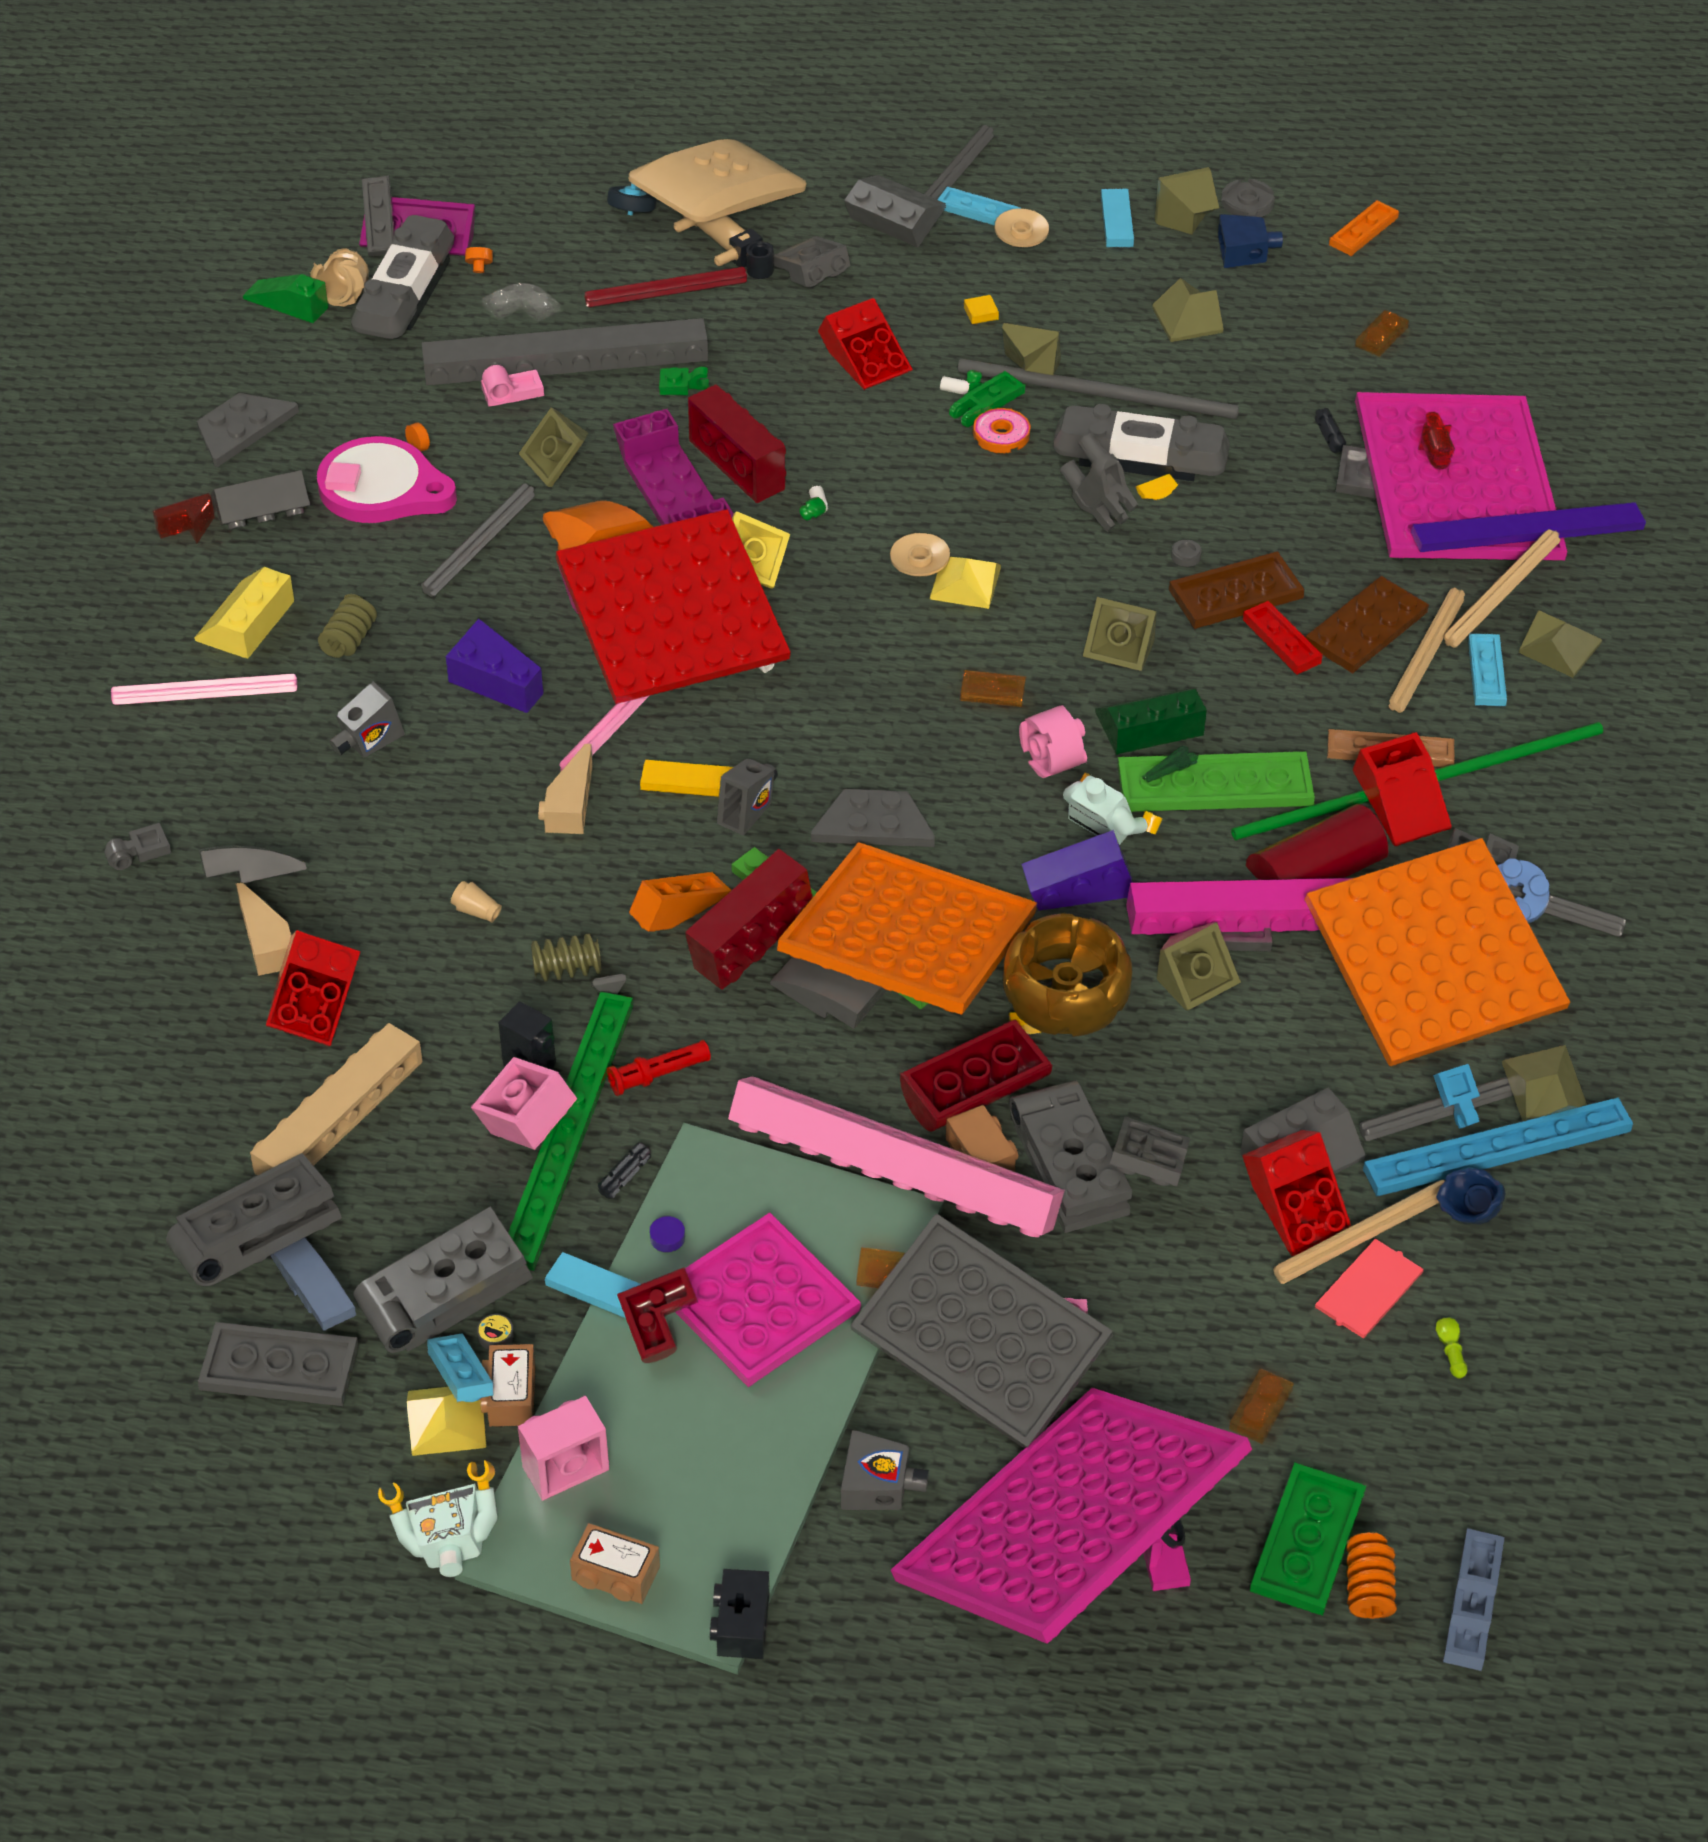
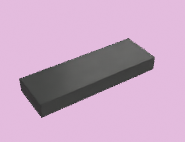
M389 175L362 179L367 251L369 256L386 255L394 241L395 230Z

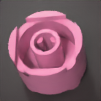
M1063 705L1030 716L1025 719L1026 721L1021 722L1019 736L1023 752H1030L1033 760L1028 763L1041 778L1053 776L1087 762V755L1082 737L1085 736L1084 725L1080 719H1073Z

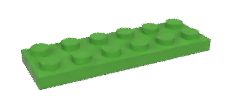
M1306 751L1118 757L1117 767L1121 793L1126 797L1131 812L1314 805L1315 796Z

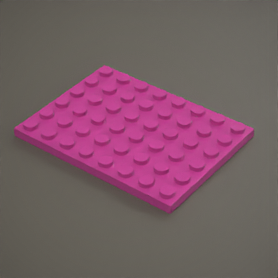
M1357 392L1355 404L1389 558L1518 560L1536 542L1528 541L1420 552L1411 534L1413 524L1556 510L1526 396ZM1560 538V543L1543 560L1565 561L1567 548L1564 538Z
M1091 1388L1041 1433L1028 1448L1026 1447L895 1565L891 1569L895 1581L1048 1644L1079 1613L1083 1612L1102 1591L1109 1587L1121 1573L1137 1561L1140 1555L1156 1540L1161 1538L1177 1520L1185 1515L1196 1502L1213 1489L1215 1484L1232 1468L1236 1467L1252 1450V1447L1247 1437Z

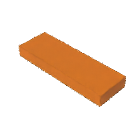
M1376 200L1334 234L1329 240V245L1352 256L1398 218L1399 211Z

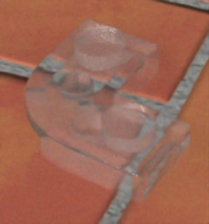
M520 283L509 285L482 298V306L498 320L520 309L536 322H540L560 312V303L543 289L532 284Z

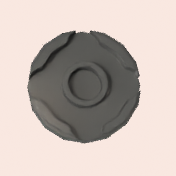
M1248 179V182L1241 183V180H1235L1227 184L1222 190L1221 204L1232 215L1263 217L1274 208V191L1264 182Z

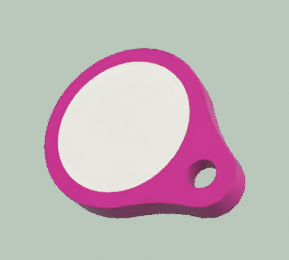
M373 436L346 442L329 452L320 463L317 471L318 490L323 504L332 513L350 521L378 523L413 515L444 513L452 509L457 501L454 481L431 465L416 447L396 438ZM331 462L360 464L361 475L355 492L326 489L325 480Z

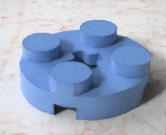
M1508 859L1504 863L1499 864L1498 868L1509 888L1512 886L1517 887L1518 885L1523 887L1522 892L1525 894V897L1523 899L1517 897L1515 900L1527 922L1531 923L1537 920L1545 912L1549 903V882L1545 874L1539 867L1524 860Z

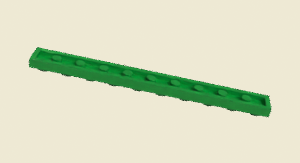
M600 992L566 1080V1084L577 1100L543 1141L508 1234L524 1256L527 1263L525 1265L531 1271H534L606 1081L607 1068L612 1065L633 1009V998Z

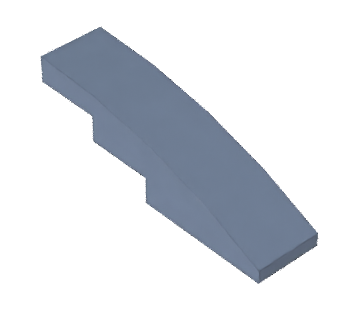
M305 1237L270 1255L294 1295H298L307 1311L313 1313L323 1331L356 1316L353 1303L323 1259Z
M1467 1528L1443 1659L1445 1663L1482 1671L1505 1537Z

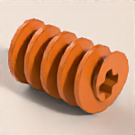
M1368 1532L1351 1537L1347 1541L1346 1546L1348 1552L1347 1591L1349 1593L1347 1604L1350 1613L1360 1618L1370 1619L1385 1618L1393 1615L1397 1609V1605L1393 1601L1396 1598V1591L1393 1588L1396 1583V1578L1393 1575L1396 1566L1392 1561L1395 1558L1394 1549L1387 1545V1539L1379 1533Z

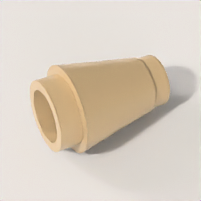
M462 881L451 897V904L456 906L457 911L488 920L491 923L499 916L502 909L500 904L473 882L467 883Z

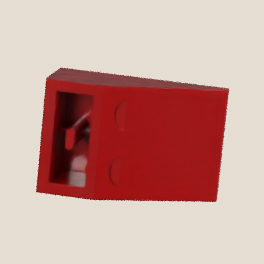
M874 298L825 316L818 329V333L829 353L864 390L913 370Z
M1417 732L1360 749L1353 772L1394 847L1451 829L1452 825L1432 759Z
M296 930L291 936L265 1026L331 1046L361 951Z
M1300 1130L1242 1155L1252 1187L1291 1256H1296L1351 1227L1320 1132Z

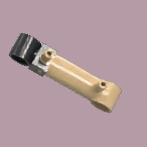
M683 215V219L674 223V229L678 233L692 226H698L727 250L715 256L714 262L717 266H722L730 261L738 267L747 266L748 275L755 279H765L773 274V246L768 242H764L763 237L752 228L745 231L728 216L707 222H698Z

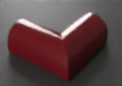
M685 1267L617 1294L641 1360L644 1363L657 1362L676 1352L677 1348L665 1316L698 1303Z

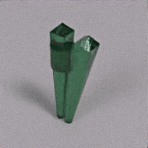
M1182 745L1144 774L1142 778L1148 783L1173 772L1186 769L1198 763L1199 755L1193 752L1189 753V748Z

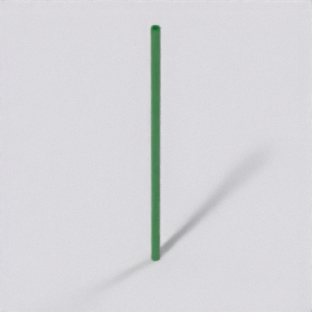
M1600 722L1438 768L1435 769L1436 776L1439 782L1603 734V726ZM1364 790L1232 828L1231 835L1236 841L1370 801Z

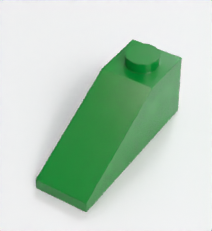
M303 274L257 280L243 295L244 300L314 323L329 308L325 282Z

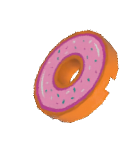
M1006 408L990 409L985 413H981L974 420L973 437L978 441V445L985 450L993 453H1010L1011 449L1018 447L1019 450L1028 443L1031 426L1028 419L1020 412ZM1005 429L1007 432H998L996 430Z

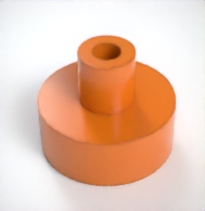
M485 247L465 249V262L473 264V273H484V265L493 262V250Z

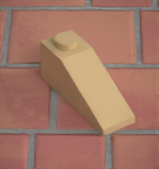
M591 744L583 745L547 787L545 801L539 802V820H544L545 833L584 834L593 767Z
M237 883L240 907L258 976L278 972L281 969L292 936L288 922L244 883Z

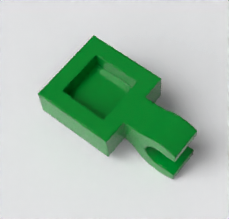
M673 367L660 369V395H688L689 389L705 390L709 388V379H700L708 378V368L697 367L691 373H689V368Z

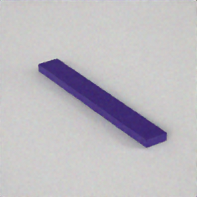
M1636 502L1413 524L1411 534L1419 551L1429 552L1537 541L1549 529L1553 532L1557 531L1559 538L1644 530L1646 521Z

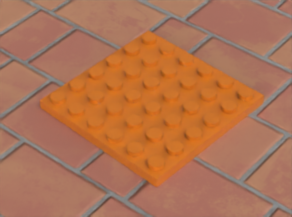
M1483 838L1309 892L1305 896L1304 900L1389 1066L1567 1009L1570 1004L1569 998Z
M858 842L778 939L777 951L789 954L794 958L812 962L825 969H832L849 975L854 979L875 984L885 990L895 991L912 997L917 1001L938 1006L948 1012L963 1015L1006 955L1014 937L1024 930L1036 913L1037 902Z

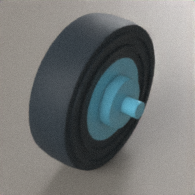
M632 183L631 186H614L609 188L608 204L612 207L628 211L627 215H633V212H648L655 209L656 198Z

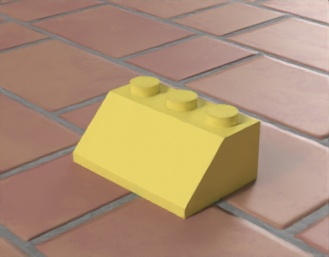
M263 567L243 579L195 636V641L248 659L293 604L294 596L291 576Z

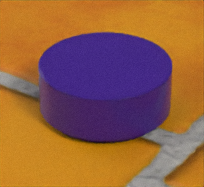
M665 1216L658 1218L650 1226V1242L658 1251L673 1252L678 1250L685 1242V1227L675 1217Z

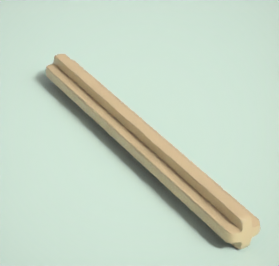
M1550 529L1546 530L1443 635L1445 644L1453 648L1458 647L1560 543L1559 533L1557 531L1553 532Z
M1452 588L1448 592L1389 700L1390 704L1388 706L1390 710H1396L1398 713L1405 710L1439 648L1443 635L1448 631L1464 602L1465 593L1463 590Z
M1440 1180L1278 1264L1273 1269L1274 1275L1281 1284H1285L1438 1204L1439 1201L1436 1196L1440 1186L1445 1181Z

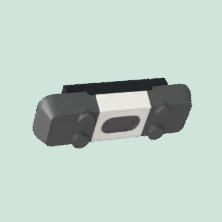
M411 215L406 218L402 227L395 230L392 245L373 278L364 284V293L351 318L352 328L356 332L393 339L401 336L406 330L413 328L450 262L448 253L455 240L452 231L442 220Z
M1098 404L1094 408L1081 406L1067 407L1058 421L1053 440V449L1058 454L1080 458L1079 466L1091 467L1092 463L1078 445V442L1084 436L1093 432L1105 451L1115 455L1123 468V472L1157 477L1170 474L1173 479L1193 482L1195 474L1216 476L1223 473L1226 469L1230 449V441L1224 428L1220 425L1200 423L1193 416H1183L1178 420L1111 411V408L1106 404Z

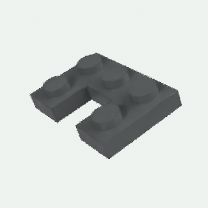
M1125 1116L1110 1164L1116 1166L1119 1171L1125 1174L1134 1175L1138 1173L1150 1177V1180L1158 1185L1168 1186L1171 1184L1177 1186L1190 1138Z

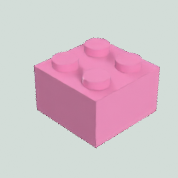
M513 1057L471 1108L491 1134L535 1150L545 1140L558 1121L567 1113L577 1098L557 1071Z
M586 1396L575 1401L564 1402L557 1409L541 1416H533L524 1424L518 1426L522 1467L542 1501L609 1470L606 1428Z

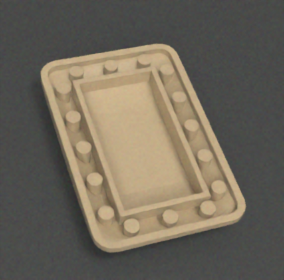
M730 139L716 140L665 155L630 171L628 177L629 181L638 188L687 218L698 222L711 221L805 191L807 184L805 180L749 146Z

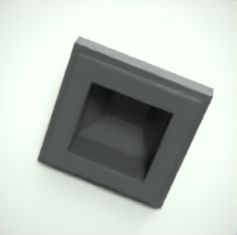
M618 974L591 979L590 985L599 993L605 992L617 995L626 981V976Z

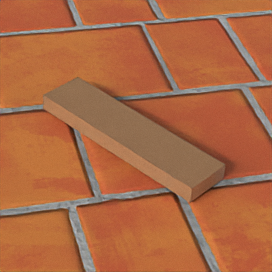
M1329 729L1327 758L1356 760L1360 749L1405 735ZM1419 736L1432 759L1433 766L1445 767L1454 764V739Z

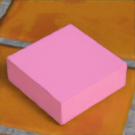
M331 462L325 480L326 489L355 492L361 475L360 464Z

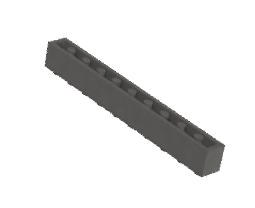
M704 318L422 342L426 385L481 381L483 372L493 365L503 366L507 370L508 375L537 370L540 376L708 361V342Z

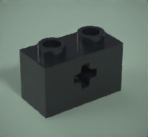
M519 1001L498 1022L503 1065L506 1066L515 1057L552 1070L556 1063L552 1019Z
M723 1569L722 1584L715 1583L713 1607H719L718 1617H711L710 1641L717 1642V1656L764 1659L770 1596L769 1571Z

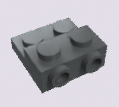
M818 236L774 254V266L785 269L789 272L792 282L801 284L804 287L815 286L823 281L825 277L837 276L844 272L847 267L851 266L846 245Z

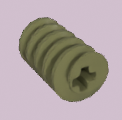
M345 595L328 624L324 627L323 632L318 637V644L322 651L334 658H340L343 655H353L377 618L375 608L358 595Z
M585 934L583 944L579 942L576 935L572 936L569 946H567L563 937H559L555 948L550 939H545L543 949L540 948L537 941H532L531 952L535 980L537 973H540L544 982L548 981L550 971L554 972L557 980H561L564 969L567 970L571 978H574L577 968H580L584 976H588L590 966L594 967L597 975L601 974L602 968L598 939L594 942L590 934Z

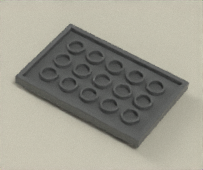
M937 1213L850 1325L851 1330L1024 1449L1028 1448L1043 1432L1113 1337L1111 1329Z

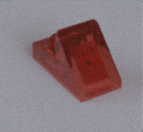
M209 493L153 510L156 531L160 539L189 530L196 544L215 518L212 499Z

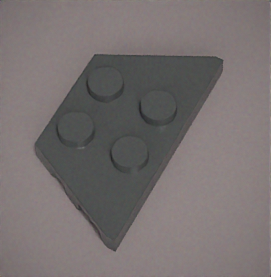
M238 393L197 420V426L201 437L204 439L205 446L211 454L214 466L219 467L299 413V408L295 402Z
M844 789L812 829L811 842L848 844L860 842L872 845L935 847V835L908 791Z

